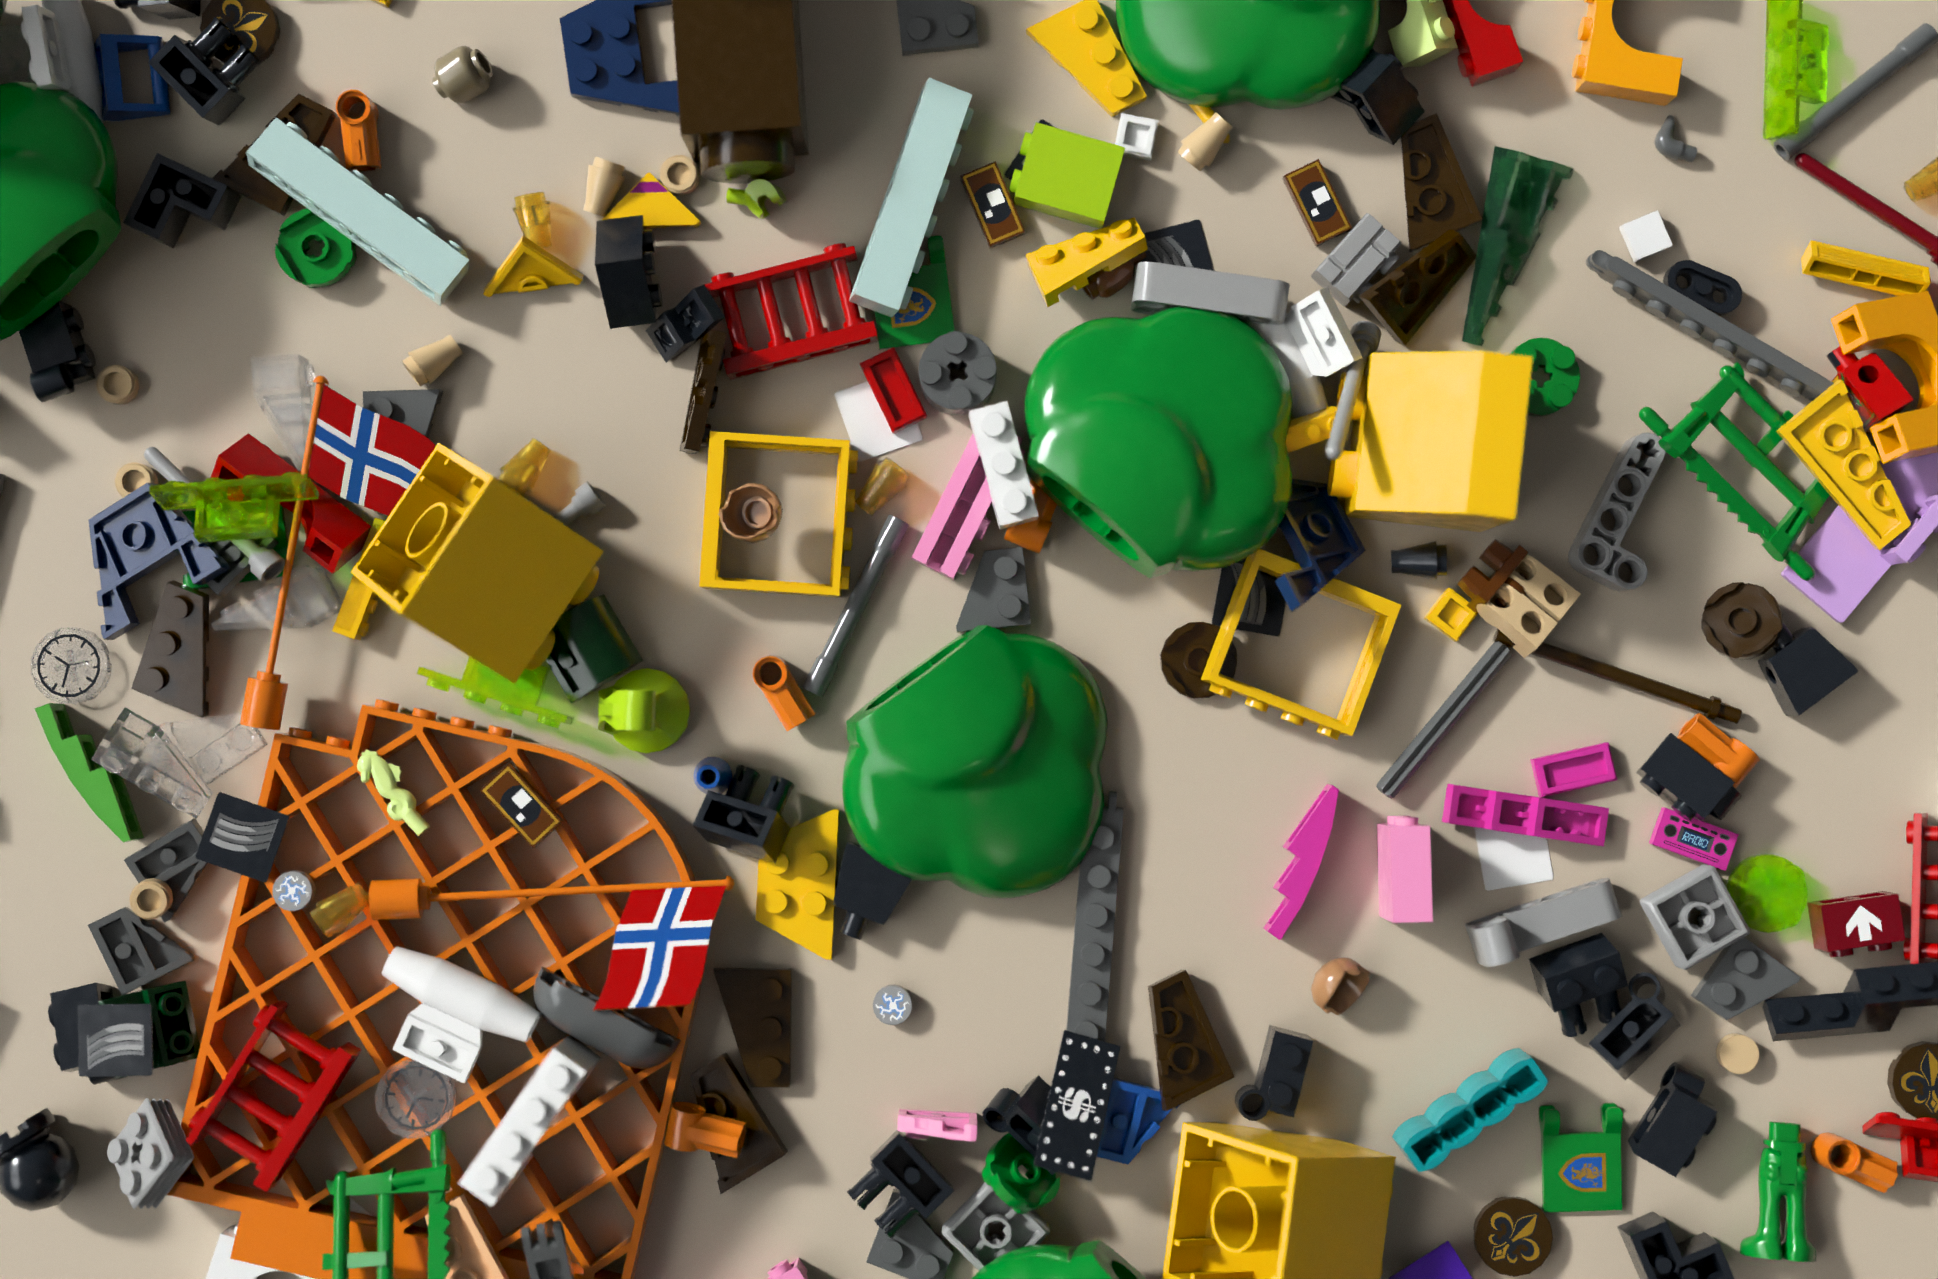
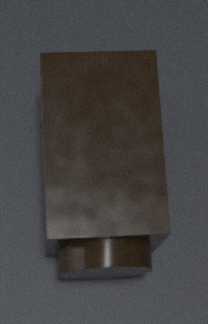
M672 0L680 133L693 161L700 163L701 176L707 180L722 183H751L757 179L771 181L793 174L795 172L794 156L809 155L798 0Z

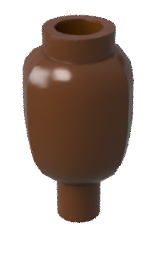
M1145 251L1112 271L1101 269L1087 278L1089 284L1082 288L1085 294L1091 300H1094L1098 296L1103 298L1111 297L1132 280L1135 274V265L1147 257Z

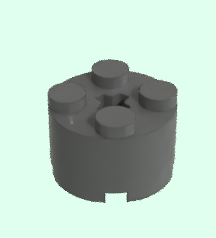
M952 331L933 340L924 350L919 363L920 385L926 400L938 411L950 415L969 414L971 410L982 408L994 392L997 376L996 361L990 348L978 337L960 331ZM961 367L965 368L966 379L964 381L960 378H957L954 382L950 380L951 368L956 370Z

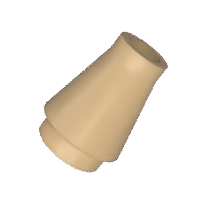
M1215 112L1209 120L1181 141L1183 145L1177 152L1199 171L1206 165L1210 167L1233 126L1218 112Z
M595 157L593 165L588 166L586 202L583 210L603 217L606 216L613 199L626 178L622 176L625 166Z
M448 335L439 341L408 352L409 357L404 359L402 363L417 385L421 387L427 382L431 385L463 352L453 337Z

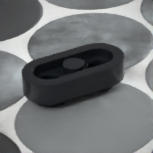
M1691 260L1677 262L1666 271L1663 278L1665 285L1718 316L1726 315L1735 310L1742 299V289L1734 278ZM1678 276H1683L1687 279V288H1681L1678 285ZM1714 291L1722 293V303H1717L1713 299Z

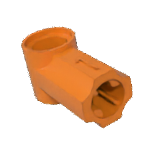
M351 89L344 91L338 97L335 109L341 121L346 169L348 171L354 169L364 172L382 168L377 131L379 116L377 106L359 90ZM364 102V114L358 119H350V108L355 103Z
M1031 479L1030 486L1038 512V519L1009 527L1004 539L1039 554L1053 523L1050 520L1057 504Z
M769 655L756 662L753 668L754 682L761 688L786 731L791 730L816 714L783 658ZM767 662H774L781 668V679L775 684H769L762 679L761 669Z
M1697 713L1692 719L1687 721L1677 736L1678 739L1735 783L1732 786L1735 789L1760 761L1757 754L1748 746L1735 738H1729L1701 713Z
M674 1102L671 1105L664 1144L671 1149L683 1152H693L701 1149L738 1158L746 1137V1122L706 1113L704 1107L694 1103Z
M1821 1133L1812 1142L1811 1155L1820 1166L1882 1193H1886L1890 1187H1893L1898 1176V1163L1834 1133ZM1839 1145L1840 1155L1832 1162L1831 1152Z

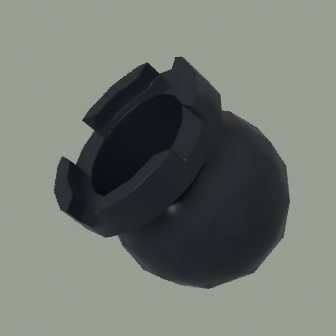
M48 1107L17 1126L20 1133L10 1138L7 1132L0 1135V1192L14 1206L29 1211L58 1205L68 1196L77 1183L79 1163L75 1150L63 1137L49 1133L50 1128L47 1126L55 1122L56 1119Z

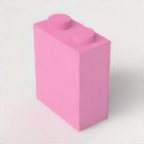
M1408 815L1387 816V823H1377L1379 916L1392 923L1433 922L1430 826L1418 823V817Z

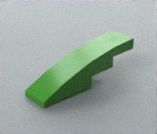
M48 703L35 708L53 752L71 783L93 812L123 843L143 839L144 836L119 765L102 766L92 735H75L64 703Z

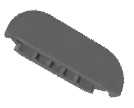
M543 966L536 977L533 990L534 1002L538 1012L541 1013V1017L547 1023L626 1066L638 1069L657 1066L672 1056L681 1041L623 1009L593 1011L600 998L599 996Z

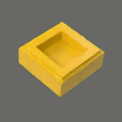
M1448 587L1424 619L1456 642L1477 616L1478 612H1473L1466 606L1469 602Z

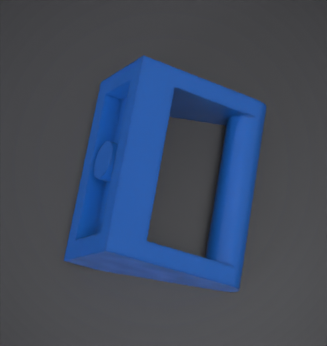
M100 34L94 43L99 68L100 85L103 91V121H124L170 115L168 84L151 65L150 74L154 104L123 103L118 56L119 52L148 49L150 61L163 47V38L145 35Z

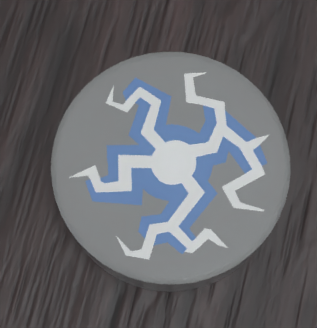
M290 871L276 879L272 893L279 907L287 911H297L310 905L315 897L316 888L313 879L305 872Z
M887 985L881 988L875 995L873 1010L881 1022L888 1025H897L904 1022L911 1013L912 999L905 988L899 985Z

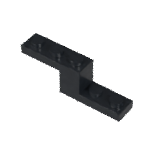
M1938 962L1854 969L1843 993L1766 999L1762 1008L1772 1040L1784 1041L1890 1031L1902 1008L1938 1005Z

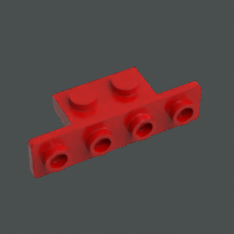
M1881 1112L1877 1113L1862 1126L1864 1135L1900 1139L1903 1178L1938 1182L1937 1119L1924 1117L1910 1120L1900 1118V1115L1897 1113Z

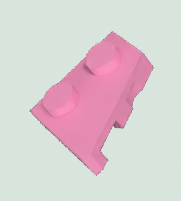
M899 1109L897 1131L906 1132V1137L914 1139H926L929 1136H936L953 1141L976 1142L977 1113Z

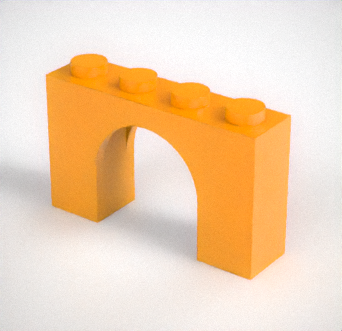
M1584 0V3H1589L1587 17L1582 18L1578 31V40L1583 41L1581 55L1577 54L1572 69V78H1577L1575 91L1662 106L1668 105L1677 97L1683 58L1643 52L1630 47L1619 37L1612 21L1614 0Z
M1929 291L1858 303L1831 318L1843 355L1871 349H1886L1903 358L1916 376L1919 386V402L1916 410L1895 414L1870 427L1882 463L1886 464L1937 453L1938 315Z

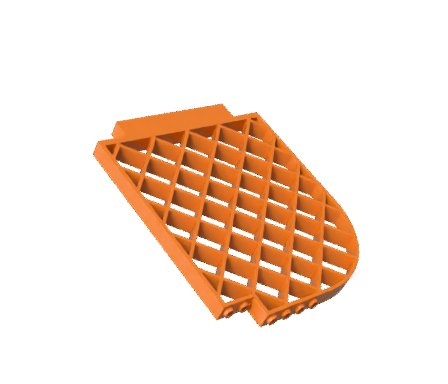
M376 699L375 705H362L352 748L349 747L351 740L327 736L326 742L312 739V731L289 727L288 733H275L258 805L276 811L283 783L285 784L295 802L279 812L288 815L289 819L302 812L331 859L308 875L316 883L333 871L338 870L367 919L324 945L302 909L287 911L279 907L308 955L266 981L244 944L249 924L278 906L273 898L272 890L276 879L281 874L273 863L269 877L264 882L272 897L255 908L253 906L259 880L241 875L181 1123L186 1139L192 1131L188 1127L190 1120L200 1107L206 1108L212 1097L208 1099L215 1068L222 1080H224L235 1063L234 1057L222 1039L227 1017L254 1000L260 1009L265 1005L270 1006L278 1002L279 1000L272 989L312 964L316 966L344 1014L312 1033L309 1037L318 1041L349 1021L380 1073L340 1098L335 1093L319 1120L324 1116L328 1118L355 1162L357 1168L349 1172L350 1177L382 1173L383 1170L379 1163L420 1137L430 1152V1136L437 1129L436 1127L480 1101L497 1129L506 1116L507 1111L494 1091L535 1065L541 1066L552 1048L567 1036L547 1048L535 1029L528 1042H525L533 1057L489 1084L478 1064L475 1063L467 1080L475 1094L446 1111L445 1115L436 1124L426 1129H416V1131L376 1156L372 1154L343 1106L345 1103L383 1079L388 1084L390 1079L401 1068L414 1061L405 1056L396 1062L365 1012L401 988L392 983L360 1003L330 955L331 952L371 927L375 930L389 955L396 946L406 948L389 920H372L369 909V887L352 860L396 833L424 878L423 886H429L432 893H452L445 881L488 854L494 860L511 890L529 889L502 846L520 834L512 827L497 837L467 789L511 760H513L521 775L564 820L555 830L578 865L576 869L546 888L564 887L581 875H584L590 886L606 885L596 866L653 830L657 832L664 842L676 865L681 881H696L689 861L676 836L653 806L622 778L601 765L575 753L511 737L512 730L508 728L489 725L488 731L473 728L475 721L452 716L450 723L436 720L437 712L414 708L412 714L398 711V703ZM377 716L413 724L411 730L377 750L378 756L385 760L419 739L448 786L416 806L417 812L423 816L454 796L484 844L440 873L404 820H393L388 815L387 806L391 800L380 795L376 789L372 773L370 781L365 784L389 824L348 850H345L317 804L321 799L361 776V772L357 769V763L361 758L362 752L370 748ZM436 729L507 746V749L468 775L460 778L431 730ZM295 745L350 758L353 766L310 792L289 759L291 747ZM524 751L536 752L566 761L595 776L554 801ZM606 782L628 799L649 823L590 859L560 809L601 783ZM597 893V898L614 923V926L569 954L538 902L548 896L516 897L520 904L477 931L474 930L456 900L438 901L461 941L435 957L447 960L467 948L485 979L504 987L515 996L521 994L535 984L538 974L511 990L482 943L481 938L525 911L556 961L547 969L552 972L561 969L567 980L592 992L573 960L615 935L623 911L612 893ZM237 973H239L250 992L231 1003ZM702 980L690 1006H684V1009L682 1006L666 1007L679 1028L677 1038L681 1040L671 1057L657 1066L646 1069L632 1068L618 1062L628 1078L585 1105H582L575 1093L564 1106L569 1115L548 1127L536 1144L538 1146L575 1123L604 1170V1173L561 1200L533 1155L523 1172L546 1210L503 1236L481 1199L459 1184L465 1173L446 1144V1161H444V1165L449 1164L451 1168V1189L445 1193V1202L447 1203L456 1196L465 1195L509 1279H530L525 1252L507 1246L521 1238V1227L530 1226L532 1231L537 1228V1224L545 1223L551 1218L553 1221L562 1220L567 1244L580 1263L571 1262L575 1279H634L664 1151V1141L671 1105L675 1102ZM284 1011L281 1019L294 1026ZM278 1037L285 1051L271 1060L280 1065L291 1058L304 1081L308 1083L314 1081L316 1083L322 1071L315 1059ZM671 1062L661 1103L646 1077ZM255 1069L249 1074L244 1075L238 1086L258 1098L249 1083L264 1074ZM401 1072L396 1077L398 1082L393 1080L390 1088L392 1092L396 1093L395 1097L405 1113L408 1114L416 1095L410 1088L411 1085L407 1084L408 1080L403 1072ZM633 1086L657 1124L651 1144L618 1163L590 1118L589 1113ZM418 1099L409 1119L411 1123L413 1118L416 1119L415 1126L427 1125L426 1120L431 1123L438 1117L432 1120ZM240 1107L263 1145L260 1148L265 1151L270 1148L274 1151L281 1137L277 1136L278 1131ZM204 1139L193 1145L189 1144L195 1158L167 1195L241 1212L230 1259L315 1279H332L333 1270H322L323 1254H333L334 1207L319 1204L320 1200L330 1195L327 1186L316 1193L295 1158L282 1177L295 1198L226 1182L227 1177L251 1163L250 1160L244 1157L223 1171ZM649 1157L641 1196L639 1197L625 1172ZM192 1163L199 1175L190 1174ZM611 1182L635 1221L631 1237L596 1257L567 1208ZM394 1194L393 1279H428V1229L414 1226L413 1223L428 1214L429 1203L409 1214L398 1194ZM350 1211L349 1253L377 1252L378 1217ZM627 1253L622 1274L602 1269ZM377 1266L349 1269V1279H377Z

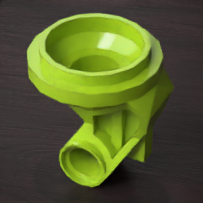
M650 668L634 670L618 679L614 686L599 690L598 730L613 735L616 741L629 750L642 753L663 751L676 743L687 729L691 712L688 695L680 682L664 671Z

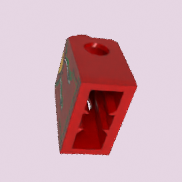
M1839 346L1827 355V358L1838 372L1832 382L1835 383L1837 380H1843L1849 392L1847 395L1864 424L1863 428L1866 435L1871 433L1870 427L1895 414H1899L1914 400L1878 354L1872 352L1859 360L1855 353L1843 355L1842 349Z

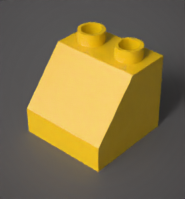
M1487 351L1371 353L1367 357L1351 418L1353 420L1350 451L1343 450L1340 458L1330 460L1327 483L1328 495L1345 497L1344 511L1349 518L1483 532L1515 520L1532 357ZM1342 372L1340 376L1336 407H1338L1347 372Z
M438 443L353 567L351 573L399 614L515 684L524 669L531 671L538 668L551 653L555 643V633L551 629L568 604L577 605L590 595L599 577V568L595 564L604 551L485 471Z
M1183 1122L1162 1279H1380L1383 1271L1382 1258L1389 1204L1393 1194L1392 1181L1396 1157L1333 1138L1218 1122Z

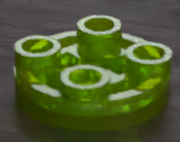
M1758 854L1744 859L1733 869L1726 886L1748 927L1760 932H1778L1788 927H1794L1800 922L1807 903L1808 891L1804 872L1789 860L1776 855Z

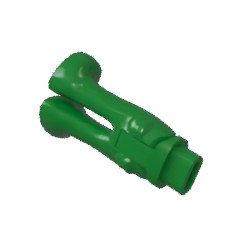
M1769 1121L1768 1139H1763V1144L1769 1147L1762 1150L1758 1174L1760 1205L1758 1228L1755 1235L1748 1236L1741 1241L1740 1254L1770 1260H1782L1783 1258L1795 1262L1816 1261V1248L1810 1242L1807 1235L1806 1193L1808 1167L1806 1166L1804 1154L1806 1143L1800 1142L1801 1124ZM1784 1196L1786 1202L1784 1239L1781 1242L1780 1201L1781 1197Z

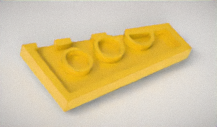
M1837 380L1776 430V432L1872 546L1877 550H1881L1911 526V523L1891 481L1887 479L1875 447L1871 445L1864 431V424L1847 395L1849 392L1843 380Z

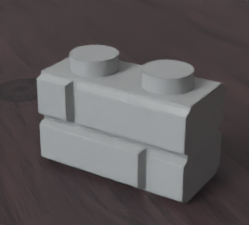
M1366 213L1318 266L1311 277L1323 289L1328 287L1332 297L1341 305L1346 306L1352 298L1359 303L1362 300L1359 296L1373 286L1369 282L1370 278L1378 270L1384 275L1400 258L1394 252L1401 245V242L1391 232L1384 229L1383 225L1373 216Z

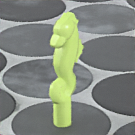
M365 750V752H362L361 758L357 763V769L361 772V782H369L372 773L376 789L380 795L391 800L387 806L388 815L396 821L404 820L417 836L422 835L430 825L417 812L414 795L408 790L397 786V782H401V766H395L392 763L388 764L382 757L378 756L377 751Z

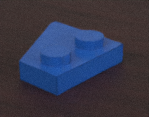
M1117 1078L1113 1079L1097 1157L1127 1165L1141 1151L1142 1144L1154 1136L1161 1128L1159 1124L1172 1110H1162L1160 1089Z

